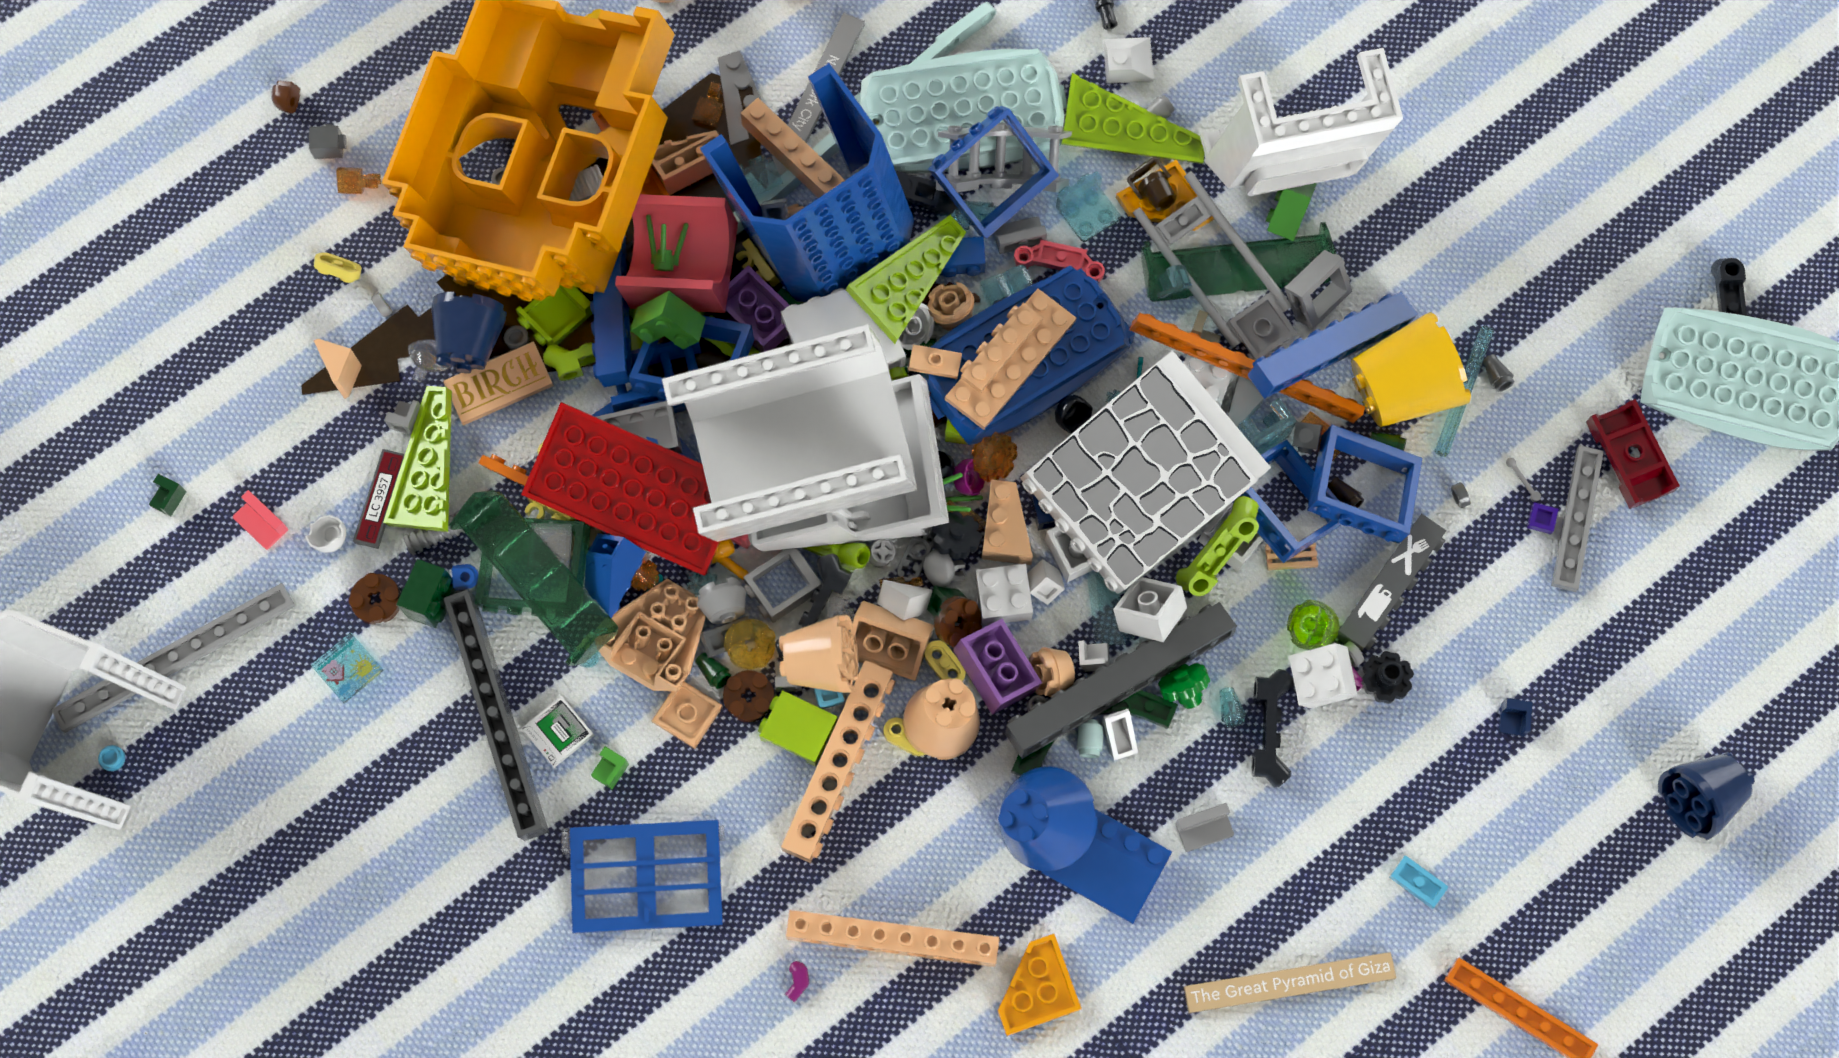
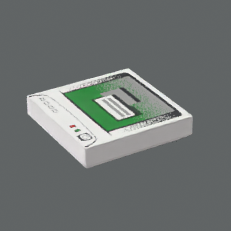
M562 696L521 728L553 768L594 736Z

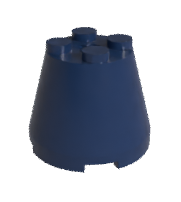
M443 292L435 295L431 310L437 358L436 364L457 367L456 370L458 372L467 374L471 373L472 369L484 370L506 321L507 312L503 310L504 305L494 299L478 294H473V297L456 296L455 292Z
M1726 752L1668 769L1659 777L1658 793L1663 794L1669 807L1665 811L1682 832L1691 838L1698 836L1709 840L1719 834L1752 795V784L1755 783V779L1752 773L1745 770L1731 753Z

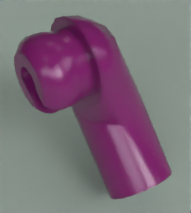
M794 961L789 966V972L792 973L793 984L785 993L794 1003L809 985L808 968L799 961Z

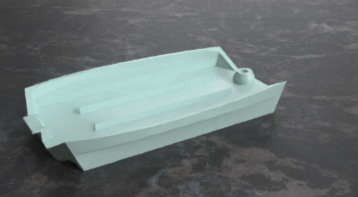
M1038 48L1029 50L996 49L956 54L916 62L889 70L875 71L861 80V107L872 122L874 120L879 122L875 126L882 134L895 170L908 174L930 173L928 168L933 165L932 161L937 156L946 154L949 151L950 139L938 137V132L948 130V126L971 128L974 124L984 121L988 117L987 113L996 106L1009 108L1023 127L1048 129V126L1056 125L1063 127L1065 116L1063 109L1067 108L1064 85H1059L1057 72L1047 56ZM984 136L980 139L979 168L995 166L996 136ZM1006 136L1005 164L1023 161V146L1015 136ZM1033 137V141L1043 154L1049 152L1050 138ZM970 148L959 157L958 171L969 170ZM949 167L946 168L943 172H949Z
M1664 308L1649 356L1640 403L1691 424L1755 443L1795 450H1832L1839 441V342L1802 328L1749 316L1690 308ZM1660 352L1664 354L1663 359L1659 357Z

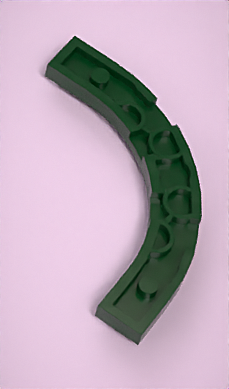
M1140 690L1098 715L1113 714L1128 709L1131 716L1168 729L1178 704ZM1056 740L1023 759L1018 754L1011 773L1021 776L1032 769L1041 767L1049 749Z

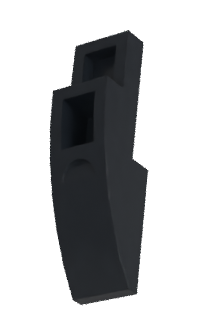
M896 171L908 205L911 203L946 217L951 215L954 219L957 218L958 207L945 191L936 190V182Z

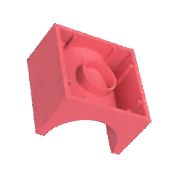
M640 194L632 214L634 246L631 265L627 275L616 276L615 286L630 309H637V307L670 291L697 312L725 313L738 222L726 198ZM647 215L651 216L656 251L660 249L661 225L665 224L666 250H671L673 256L685 223L689 224L679 255V264L674 266L673 271L654 270V264H651L652 255L647 228Z

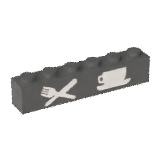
M1421 513L1411 527L1410 534L1399 544L1335 637L1344 644L1351 641L1361 652L1364 648L1369 650L1377 640V637L1374 636L1377 629L1379 628L1383 631L1391 620L1387 616L1393 608L1397 611L1405 600L1401 596L1405 589L1411 591L1419 580L1415 577L1419 570L1424 572L1431 563L1432 559L1429 558L1433 550L1438 552L1446 540L1442 537L1447 530Z

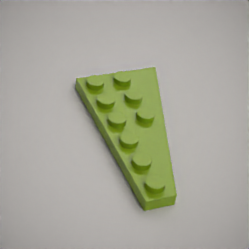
M949 215L850 283L846 291L895 344L965 236L966 231Z
M426 386L383 521L388 526L448 532L452 391L447 387Z

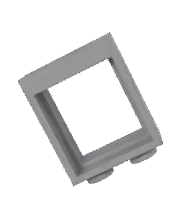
M1324 250L1285 287L1295 319L1311 329H1314L1352 293L1349 282L1350 278L1344 266L1345 262L1338 254H1332ZM1330 276L1331 283L1312 301L1310 294Z
M791 548L783 550L745 575L744 582L746 585L743 586L749 598L755 597L760 604L757 606V609L763 618L769 617L772 623L809 600L816 588L821 590L822 583L799 550ZM789 559L807 586L773 608L755 581Z

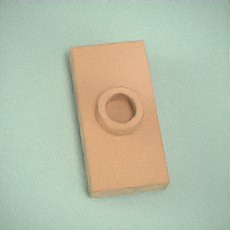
M913 344L908 370L958 379L962 353Z

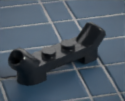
M1736 258L1716 260L1711 266V274L1715 278L1718 311L1747 316L1743 283L1746 281L1743 263Z
M834 553L819 557L816 562L823 586L821 590L815 589L810 599L813 606L809 613L804 611L798 625L802 626L801 628L817 623L832 591L842 596L853 572L842 568L838 555ZM777 639L775 646L779 658L783 660V651L780 650L779 639Z
M1277 669L1268 678L1256 676L1253 694V704L1263 705L1262 749H1255L1252 753V777H1265L1273 787H1280L1291 777L1290 769L1276 755V748H1280L1281 734L1277 733V723L1281 722V708H1277V700L1293 687L1292 677L1282 669Z

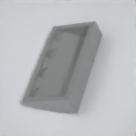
M667 401L596 416L647 439L646 437L657 439L659 445L677 453H683L673 406L668 405Z

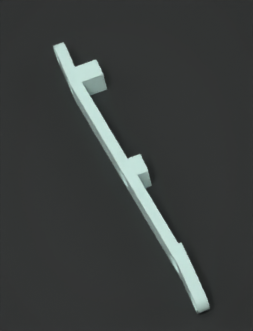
M989 2L981 4L938 35L935 42L910 64L947 56L959 44L987 25L996 15L995 8ZM860 92V93H858V94H857L856 96H854V97H855V99L858 101V103L861 105V102H860L861 92ZM832 133L828 134L812 148L825 161L839 151ZM787 170L770 186L764 189L751 172L745 175L760 206L764 201L785 198L802 183ZM733 212V214H734V216H735V218H736V220H737V222H738V228H737V234H738V233H740L742 230H744V227L742 226V224H741L739 218L737 217L736 213Z

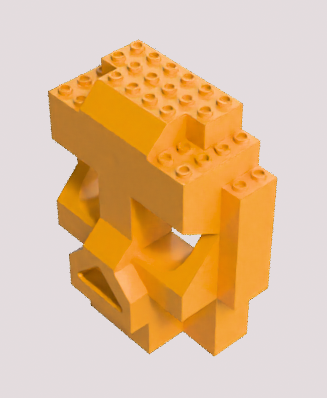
M476 0L455 55L438 51L432 52L382 180V184L389 190V194L398 198L392 215L400 221L402 227L409 230L403 247L411 253L410 257L421 262V267L433 272L436 269L443 270L445 274L452 276L453 281L459 285L467 286V284H473L476 288L483 291L494 289L497 293L504 296L515 294L525 301H532V299L542 301L548 296L554 297L560 285L568 289H572L573 286L579 287L582 291L594 294L595 291L604 293L668 119L652 97L675 35L659 10L636 6L633 16L601 10L598 19L569 14L558 1ZM561 105H569L598 111L611 126L598 134L569 129L559 112V107ZM493 139H516L499 185L468 178L463 172L459 158L476 146ZM597 157L608 159L606 171L595 195L583 201H568L579 172L593 164Z

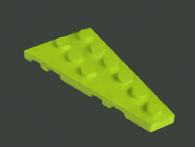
M1072 73L1064 131H1071L1072 136L1063 138L1062 145L1203 164L1205 153L1199 135L1167 121V119L1159 115L1157 116L1147 111V109Z

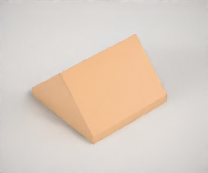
M321 339L314 340L333 383L343 398H348L362 365L350 348Z

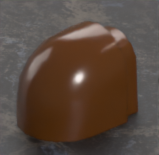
M277 81L276 85H273L271 92L274 106L280 111L290 114L295 113L300 99L299 93L301 88L293 82Z

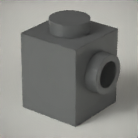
M324 124L319 127H309V150L314 159L343 158V149L347 148L346 135L341 133L338 126Z
M1296 421L1292 446L1298 447L1297 452L1312 454L1313 449L1319 450L1323 426Z

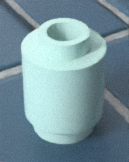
M1090 719L1078 726L1077 750L1080 757L1099 758L1100 752L1103 751L1104 726L1100 725L1098 720Z

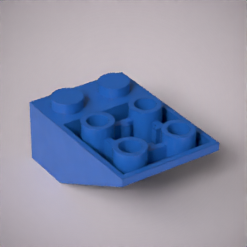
M598 533L586 555L583 612L612 619L619 609L622 597L631 586V580L636 570L641 567L646 551L624 537Z

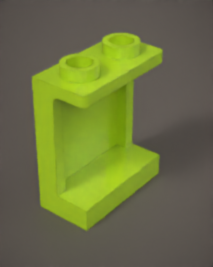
M560 285L554 297L548 296L542 301L534 299L524 309L520 306L516 309L519 316L517 318L518 322L526 330L530 328L535 333L533 336L541 346L545 344L547 346L551 344L558 345L592 315L590 301L574 286L572 289H568Z
M782 690L780 696L775 695L769 709L772 712L768 719L764 718L758 728L760 740L763 742L768 741L806 759V763L816 767L835 728L838 716Z

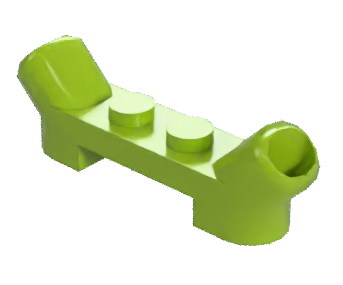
M630 331L631 351L640 349L644 341ZM592 343L583 344L579 349L573 351L566 350L556 344H551L543 355L544 363L556 369L560 381H568L584 376L581 367L596 362L592 351Z
M1240 496L1234 500L1230 515L1189 567L1178 570L1176 575L1178 586H1182L1183 590L1190 591L1195 596L1206 595L1218 582L1216 578L1218 572L1242 542L1249 543L1259 529L1256 520L1259 505L1255 500L1246 496Z
M855 542L802 547L821 557L831 553L838 555L841 567L849 571L864 568L871 556L870 549L866 544Z

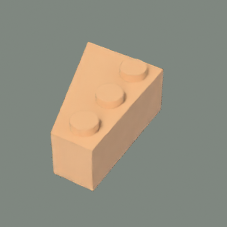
M716 130L687 136L686 140L672 142V140L664 141V144L658 145L651 167L669 196L713 173L700 148L719 136Z
M991 479L982 559L1031 565L1033 555L1016 482Z

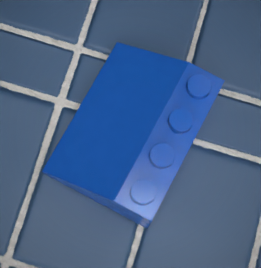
M1095 809L1097 828L1087 852L1076 863L1067 868L1055 871H1042L1041 873L1133 924L1172 851Z

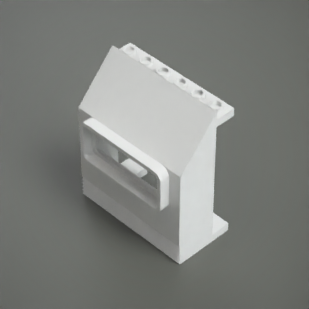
M1384 48L1360 52L1357 55L1367 95L1361 102L1338 107L1332 106L1323 110H1311L1308 113H1296L1282 118H1277L1265 72L1260 71L1240 75L1238 83L1244 104L1225 129L1220 128L1219 131L1208 133L1204 131L1200 134L1206 157L1204 162L1228 189L1245 185L1248 196L1356 174L1368 161L1369 156L1395 129L1396 125L1403 120Z

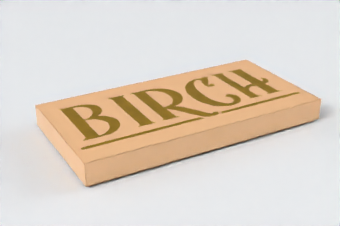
M534 341L488 361L484 370L472 369L471 373H460L443 381L445 386L452 391V402L463 426L554 386Z

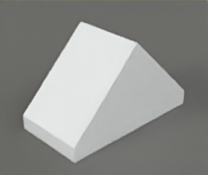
M883 580L877 604L902 620L926 614L932 590Z
M1125 709L1104 716L1101 725L1104 726L1103 732L1113 759L1117 760L1138 753L1129 710Z

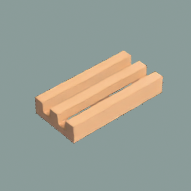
M1316 542L1306 548L1310 549V551H1303L1292 557H1311V561L1272 563V560L1279 558L1275 553H1271L1273 550L1266 544L1267 571L1318 567L1317 551L1315 549Z

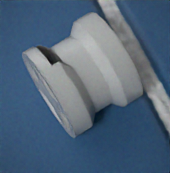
M885 539L877 540L869 548L871 554L869 562L878 568L888 565L895 556V547L890 541Z

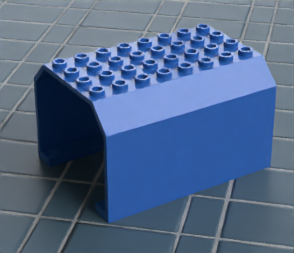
M830 63L809 75L808 79L849 172L853 173L866 163L868 166L788 219L779 220L763 217L761 206L722 134L700 148L746 233L787 292L799 302H808L813 297L830 295L836 289H846L850 283L907 245L910 241L914 224L913 215L882 134Z

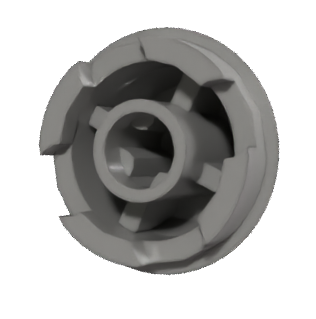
M727 578V583L716 586L713 581L699 590L700 596L698 597L697 606L712 624L730 623L744 614L746 589L741 586L739 579Z

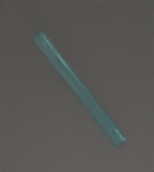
M1488 326L1480 328L1465 368L1468 380L1463 383L1465 389L1468 388L1470 393L1494 333V330ZM1467 404L1450 409L1435 448V454L1446 457L1449 454Z

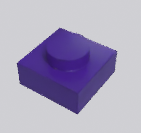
M1534 502L1531 507L1527 528L1551 535L1554 532L1559 509Z

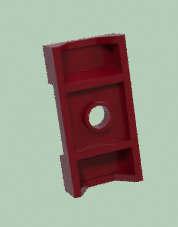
M1636 399L1605 414H1594L1586 421L1596 444L1601 443L1621 483L1619 489L1629 509L1673 493L1680 487ZM1628 448H1637L1640 452V457L1634 458L1630 456Z

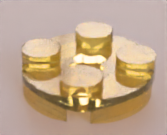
M757 619L741 620L731 626L726 633L724 647L731 658L732 664L746 670L765 667L775 651V632L767 624ZM753 638L755 648L748 651L745 641Z

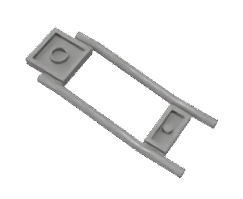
M1190 171L1184 178L1197 194V197L1165 218L1155 227L1141 207L1136 209L1133 214L1203 309L1208 312L1209 317L1219 328L1231 347L1234 348L1242 342L1256 361L1297 333L1283 313L1292 305L1218 209L1193 172ZM1211 216L1270 291L1227 323L1168 247Z

